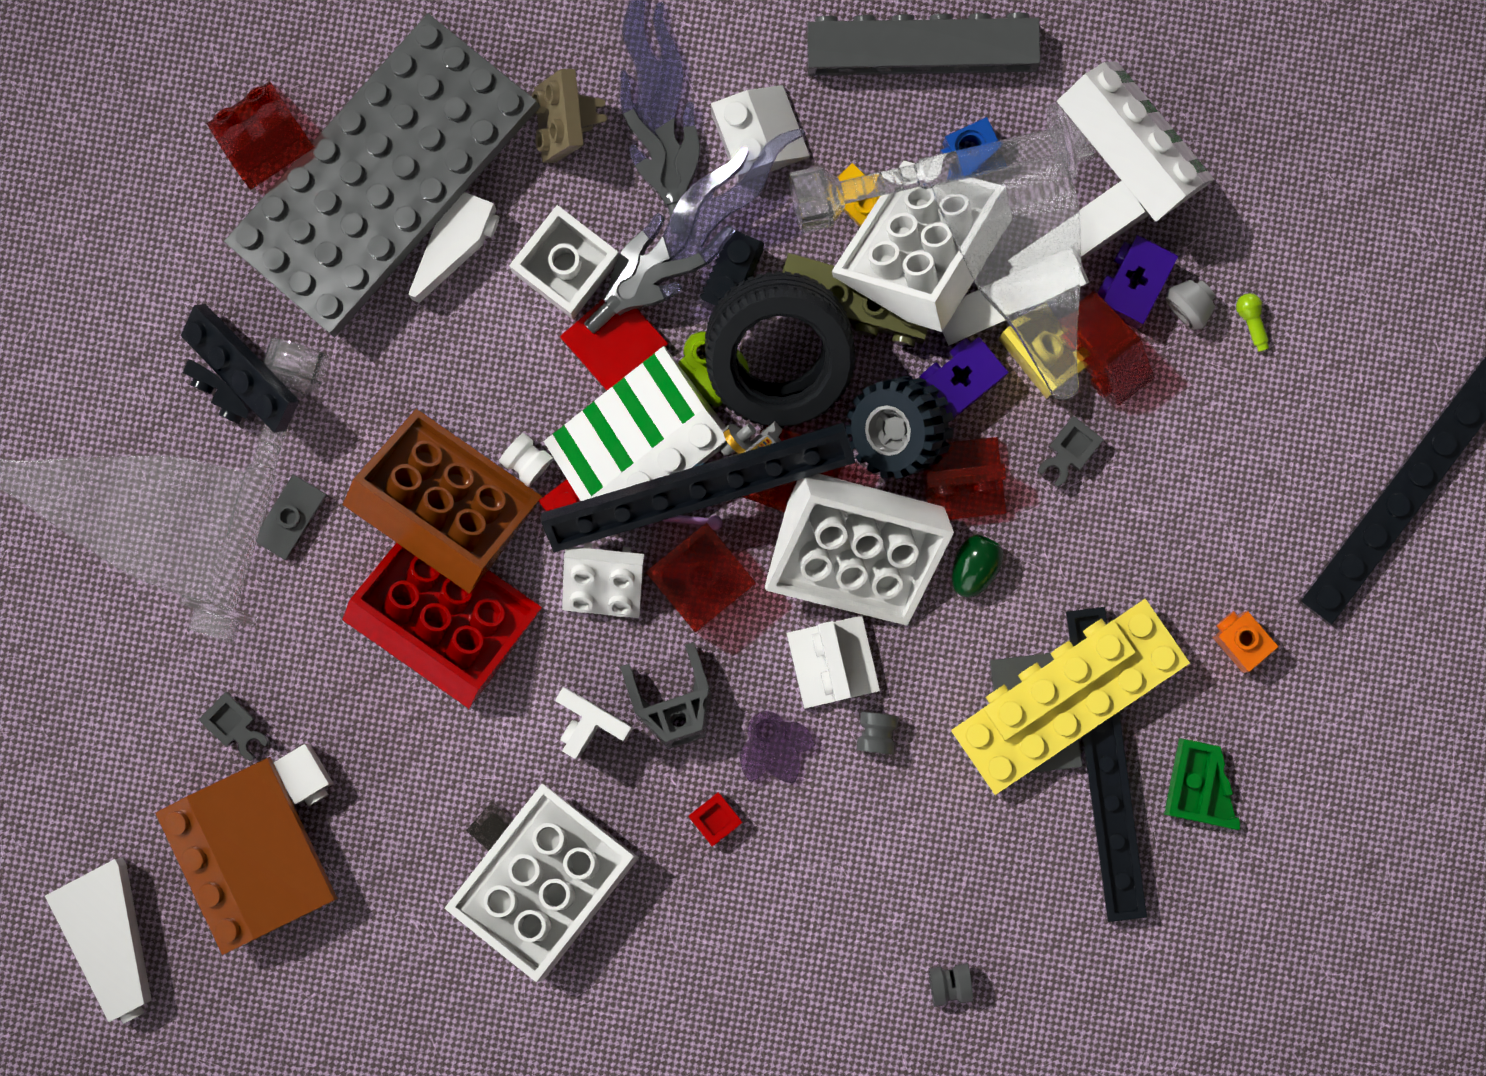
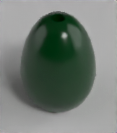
M975 534L963 542L957 551L952 569V584L956 593L962 597L972 598L988 588L1000 572L1003 563V549L1000 544L979 534Z

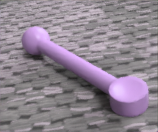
M679 515L662 520L666 522L708 526L711 530H718L723 524L722 519L717 515L709 518Z

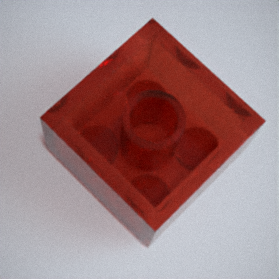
M707 522L646 571L649 578L695 634L700 632L756 586L753 578Z

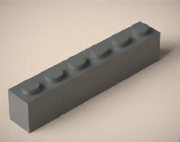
M1024 12L1009 13L1006 15V18H991V14L974 13L968 15V19H953L951 14H934L930 16V20H914V16L909 14L894 15L891 17V20H876V16L858 15L853 17V21H838L836 16H818L815 18V21L807 23L808 76L1037 72L1040 65L1039 18H1029V14Z

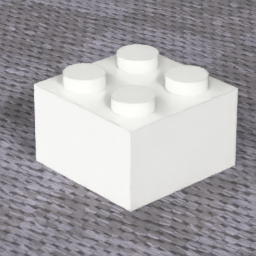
M556 205L509 267L514 275L571 319H574L613 270L619 258V252Z

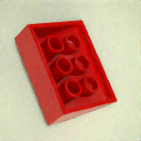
M396 543L350 598L342 620L470 709L542 607L491 571L486 573L469 594Z

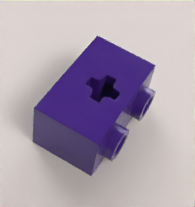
M1139 235L1133 239L1131 244L1124 241L1114 259V262L1120 265L1113 278L1108 275L1105 277L1096 296L1102 298L1097 309L1139 330L1147 319L1178 255ZM1134 272L1140 275L1138 280L1140 284L1135 289L1128 286L1130 284L1128 277L1132 276Z
M980 337L976 338L972 343L965 338L949 352L953 357L942 367L936 362L919 376V378L927 380L926 387L934 385L939 389L937 396L938 398H946L949 404L945 406V410L947 413L952 412L953 419L1009 373ZM953 370L959 374L964 371L968 373L969 376L965 381L966 387L962 383H958L956 386L953 385L951 382L954 377Z

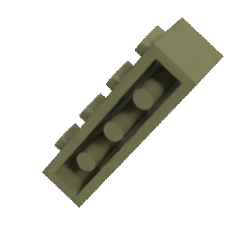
M788 253L782 273H785V271L791 272L793 275L794 273H799L800 276L805 275L810 280L814 279L819 284L822 283L826 289L833 292V296H836L839 303L843 305L850 324L856 326V332L871 337H877L878 332L893 336L892 342L914 348L915 343L923 345L928 330L927 327L905 321L834 278L832 275L834 265Z

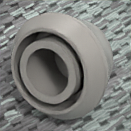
M1188 280L1167 289L1165 300L1173 313L1188 328L1197 330L1203 329L1215 309L1212 300L1216 296L1211 288L1202 280L1198 283Z

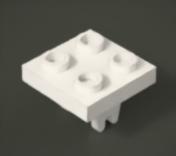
M585 543L584 548L572 547L565 549L562 610L639 618L644 554L631 553V547H623L622 552L592 549V543Z

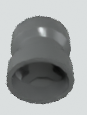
M861 711L859 723L865 728V732L862 731V735L857 739L856 750L894 755L896 743L892 738L893 731L898 728L899 716Z
M968 963L956 964L953 969L947 970L940 966L929 968L930 989L934 1007L946 1006L949 1001L958 1000L960 1003L973 1002L972 982Z

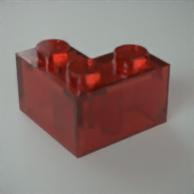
M1095 291L1058 318L1063 334L1059 336L1060 340L1071 354L1074 355L1076 352H1079L1084 358L1082 362L1093 376L1090 382L1102 398L1109 395L1119 406L1155 379L1142 340Z

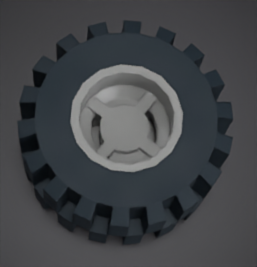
M903 376L877 382L863 389L864 394L857 395L853 400L856 408L849 409L847 418L851 419L852 422L850 425H846V433L852 435L853 441L850 442L852 450L856 449L859 453L855 458L860 464L867 462L866 470L872 474L880 472V477L883 478L895 476L897 479L930 469V466L938 464L943 459L940 454L948 452L951 445L946 442V439L952 438L954 434V429L949 428L948 422L954 420L952 412L947 413L945 410V406L949 404L946 398H938L939 389L934 385L926 387L927 380Z

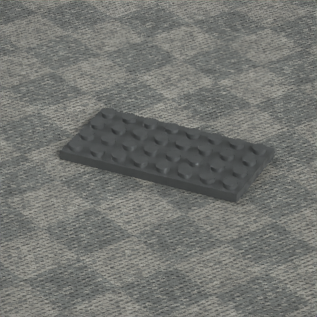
M427 13L224 242L335 338L540 108V105L523 89Z

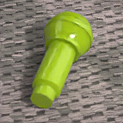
M1247 293L1238 298L1236 311L1243 320H1246L1253 344L1257 347L1258 352L1269 349V339L1260 316L1263 303L1254 293Z

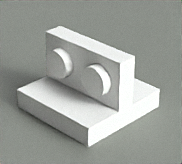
M862 615L836 622L821 623L814 627L786 633L804 709L880 691Z
M563 687L555 700L582 716L579 722L575 720L570 722L560 739L566 743L562 752L574 759L581 758L598 727L622 741H627L634 727L568 688Z

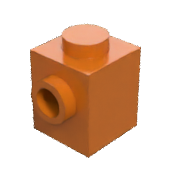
M1232 611L1216 625L1220 631L1212 637L1242 673L1250 672L1278 648V645L1248 611L1242 612L1239 615Z

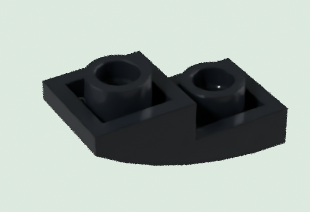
M188 359L182 373L191 377L190 385L211 395L213 389H217L211 403L221 408L219 416L237 424H240L242 418L251 422L254 421L256 415L253 410L220 376Z

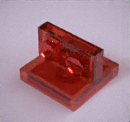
M998 437L948 442L951 445L948 452L940 454L943 459L938 464L930 466V469L923 471L926 502L945 507L950 521L1006 514L1003 488L1006 472L1005 464L1000 462Z

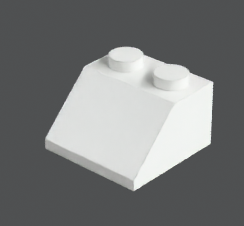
M783 85L746 90L711 103V114L738 184L810 157Z

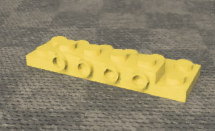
M1146 599L1108 624L1101 618L1083 631L1087 637L1075 646L1069 640L1050 653L1054 659L1043 668L1036 662L1018 675L1022 681L1011 690H1008L1005 684L985 697L989 702L987 706L951 730L994 795L1190 664Z

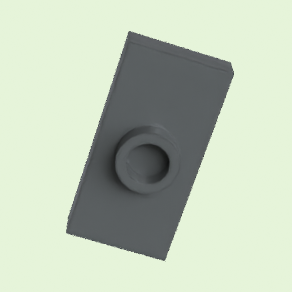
M293 474L254 536L253 541L287 561L328 495Z

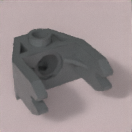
M694 642L685 644L694 671L695 682L693 692L652 706L642 698L630 664L620 666L638 720L667 749L706 736L712 694ZM678 719H685V720H686V722H685V724H684L683 726H681V727H676V726H674V723L676 722V720H678Z

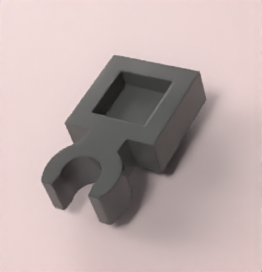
M1072 416L1048 447L1057 455L1042 462L1037 473L1042 475L1048 467H1055L1059 471V477L1053 486L1056 488L1061 486L1068 477V466L1071 465L1079 471L1104 439L1075 416Z
M225 692L198 719L225 747H229L236 740L239 743L240 754L249 761H253L256 758L248 748L251 740L257 739L264 746L270 744L268 737L264 733L252 731L248 728L255 718L229 692Z

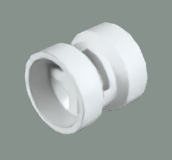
M522 433L503 453L499 462L507 469H514L519 474V480L527 487H530L547 469L553 457L545 450L539 451L533 446V440L525 433Z

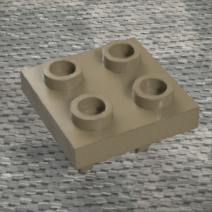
M560 69L534 87L532 98L540 105V108L535 112L538 121L535 143L537 150L541 152L542 163H557L584 145L582 134L590 132L593 129V125L604 123L607 120L605 114H598L596 112V108H602L605 105L604 99L578 94L575 69Z

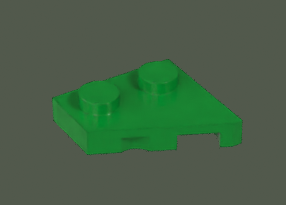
M1179 738L1164 815L1235 830L1240 829L1239 817H1235L1230 795L1233 794L1231 785L1224 773L1225 762L1221 746Z

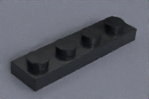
M206 304L194 305L180 336L274 433L286 431L300 400Z

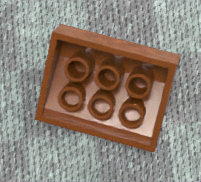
M415 409L354 477L342 505L470 594L493 566L542 496L427 415Z
M271 757L155 812L222 955L338 899Z

